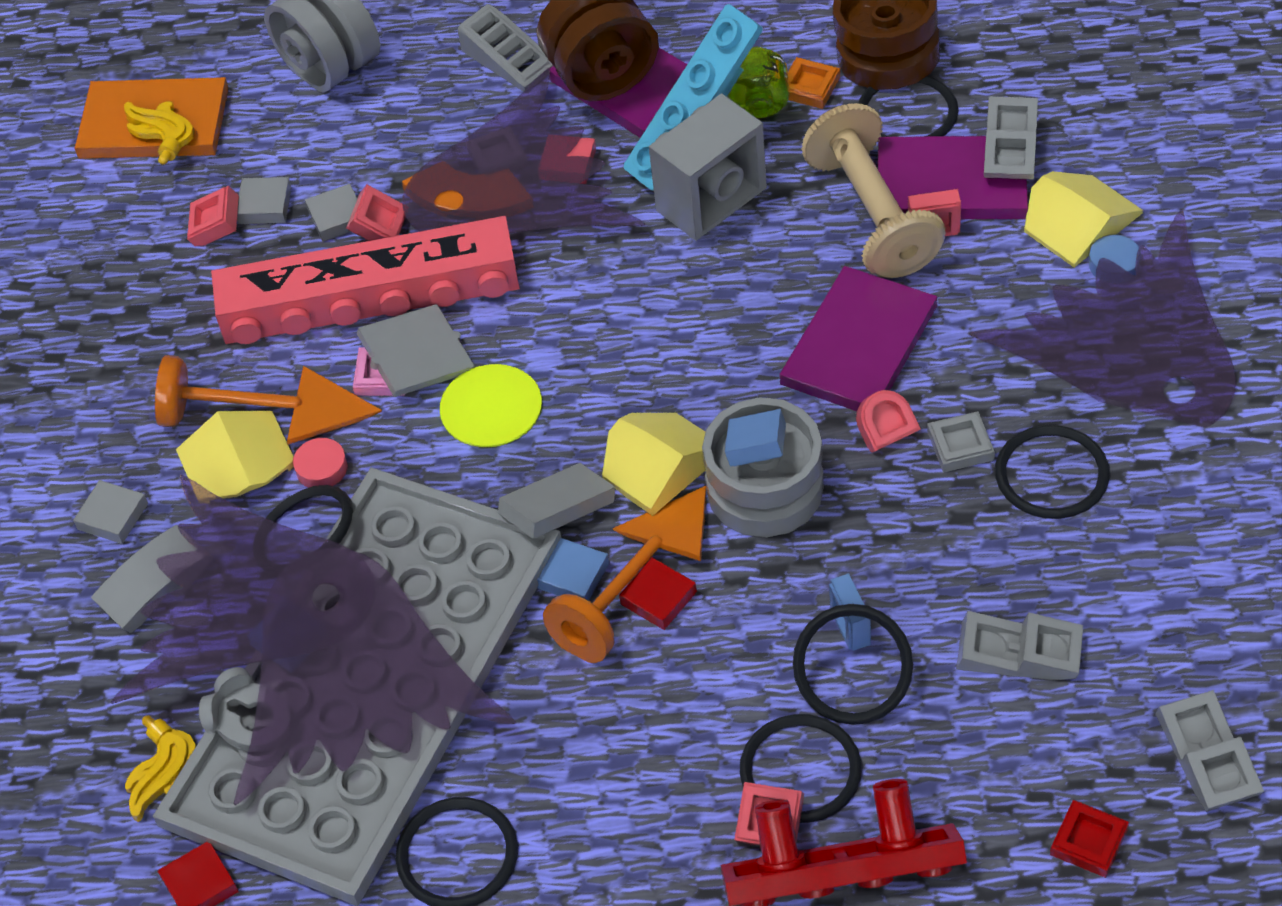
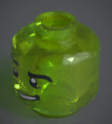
M752 47L740 66L744 71L729 92L728 98L755 118L769 117L785 107L789 99L787 64L780 54L770 49Z

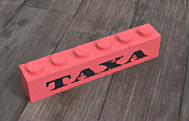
M506 216L211 270L215 316L225 344L236 342L251 344L263 337L284 333L299 335L311 328L332 324L347 326L356 323L359 319L380 315L399 316L408 310L435 304L438 307H448L460 300L481 296L496 298L508 291L520 289Z

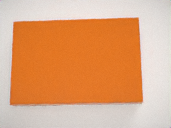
M226 77L90 81L74 148L78 159L160 156L158 148L163 142L161 139H142L128 131V121L124 110L126 102H131L136 107L156 110L158 105L163 102H173V112L186 118L194 130L193 139L180 149L177 156L216 155L229 88Z

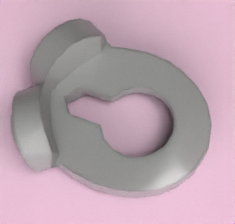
M234 667L222 672L215 681V693L205 695L200 700L199 719L204 730L207 733H218L226 742L239 749L249 752L271 750L282 744L291 731V714L284 698L275 690L254 683L248 671L242 667ZM240 704L249 709L254 706H265L272 710L273 719L266 728L259 731H250L241 725V717L229 711V707Z

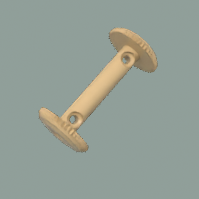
M857 103L837 106L822 114L807 130L802 143L804 159L810 167L817 168L818 171L822 169L824 172L825 170L830 171L842 167L876 225V232H872V236L868 237L869 240L865 242L866 245L863 246L864 250L862 251L863 255H861L867 270L871 274L883 278H898L910 275L926 266L939 252L946 234L944 223L937 214L931 213L930 210L927 212L920 209L918 211L913 210L912 212L908 210L906 214L902 212L869 155L870 151L874 150L873 147L877 145L876 142L880 141L878 138L881 137L880 133L883 132L881 118L875 109Z

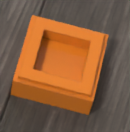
M796 57L787 73L788 78L786 80L784 78L779 87V98L823 109L840 79V68Z

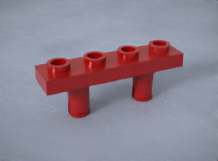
M888 779L873 785L880 831L877 837L798 850L789 802L787 800H770L755 806L762 856L760 858L722 864L720 867L729 906L738 904L740 906H770L776 901L775 898L799 894L802 898H820L833 893L834 887L858 883V886L863 888L881 887L891 883L894 876L916 873L921 877L945 875L952 870V866L967 863L964 840L953 823L915 829L907 781L905 779Z

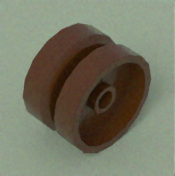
M550 0L542 11L536 28L538 45L556 68L560 78L575 97L587 101L609 100L626 93L645 77L654 65L659 50L658 33L633 0Z
M834 0L833 22L834 31L837 35V60L844 76L855 84L867 88L872 87L875 90L899 89L916 84L931 74L940 61L937 0Z

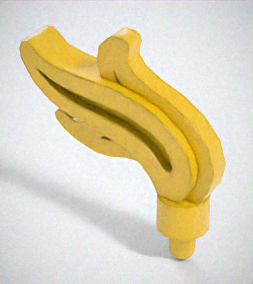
M131 102L124 104L128 121L127 128L132 135L142 139H161L163 141L158 148V154L160 155L158 162L161 165H165L168 161H173L180 149L193 139L194 130L191 123L183 116L173 112V102H163L158 105L156 110L136 107Z
M149 715L142 718V724L147 728L146 735L157 745V753L152 758L136 766L125 783L127 793H131L129 799L130 813L137 822L142 820L144 811L154 800L164 792L167 794L196 747L191 735L184 731L173 729L163 719L154 720Z

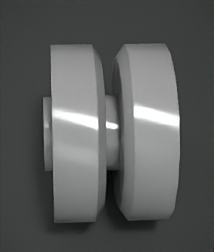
M277 0L265 8L264 21L277 52L294 74L319 92L324 93L332 89L348 77L349 69L355 71L379 55L381 44L378 31L361 0Z
M759 397L735 403L720 412L708 426L702 446L703 462L706 470V491L711 510L725 526L743 535L767 538L790 533L810 520L821 504L824 489L823 451L817 424L802 408L785 400ZM781 409L786 422L783 456L730 467L725 454L729 419Z

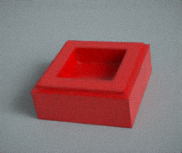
M651 557L619 594L620 604L665 630L696 594V582Z
M1073 800L1052 843L1050 855L1106 878L1128 831L1129 822Z
M208 842L203 843L157 870L177 906H216L239 892L213 846Z

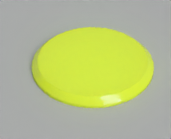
M502 364L478 366L460 374L448 385L440 401V417L445 429L455 439L476 447H497L519 439L534 426L542 408L541 392L533 378L518 368Z

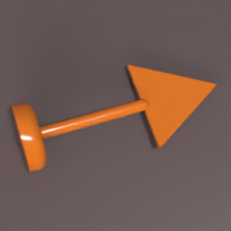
M165 355L159 365L155 389V418L157 425L162 427H174L179 424L185 412L187 399L294 409L287 445L357 423L382 412L376 406L305 366L302 369L297 396L188 387V370L185 361L178 356Z
M706 486L667 503L653 516L647 512L612 528L614 531L632 540L645 544L593 603L578 595L563 594L552 599L543 611L544 625L549 635L562 649L589 663L603 661L615 642L614 630L607 617L603 614V611L659 548L701 561L706 510Z

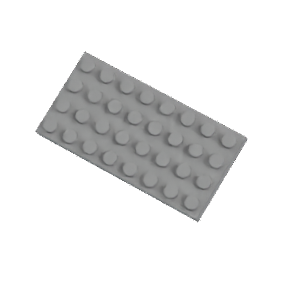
M372 467L351 498L353 515L351 525L345 537L327 557L306 570L288 599L325 623L329 635L293 673H290L257 650L245 667L254 683L275 690L286 701L292 720L291 731L287 739L271 750L249 752L230 745L218 733H207L205 731L153 815L157 826L200 844L205 842L211 843L217 851L355 906H359L530 602L538 587L537 579L561 538L560 531L554 529L533 539L499 515L497 509ZM341 516L337 520L336 524L332 528L324 543L331 537V535L338 527L341 521ZM240 704L229 707V711L241 717V725L250 731H259L266 728L273 719L272 710L265 706H254L249 709Z

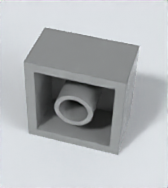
M722 93L705 106L697 108L691 116L672 130L661 134L649 146L656 211L695 241L767 188L763 123Z

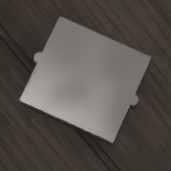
M437 304L359 327L357 330L359 339L371 357L370 367L375 370L378 369L394 397L456 378L475 367L459 341L461 334L458 331L452 330Z

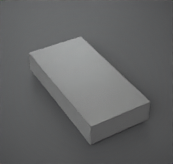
M578 463L500 497L498 514L534 539L614 503L615 486L583 464Z

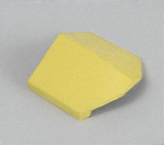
M1052 171L1043 175L1031 188L1024 232L1075 268L1089 256L1091 246L1095 241L1104 236L1116 235L1143 214V210L1093 175Z
M217 411L176 449L198 502L210 504V500L238 497L263 487L285 470L291 471L294 467V456L287 445V441L273 411Z
M629 413L619 418L608 432L602 477L615 486V489L653 516L706 471L702 452L705 431L678 413Z

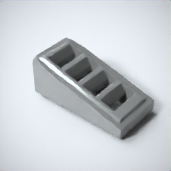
M486 4L458 27L461 51L524 93L548 76V70L553 67L539 45L506 15L490 4ZM503 40L501 43H499L497 46H495V47L493 48V46H494L495 44H497L499 41ZM518 50V52H517L516 54H514V55H513L512 57H510L508 60L506 59V58H508L510 55H512L515 51ZM530 59H532V60L534 61L531 65H529L527 68H525L522 72H520V71L518 70L521 66H523L525 63H527Z

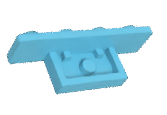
M730 4L724 6L625 161L623 167L627 172L647 188L654 191L649 146L661 134L669 132L691 116L697 108L705 106L721 93L727 97L744 71L740 67L763 31L761 25Z

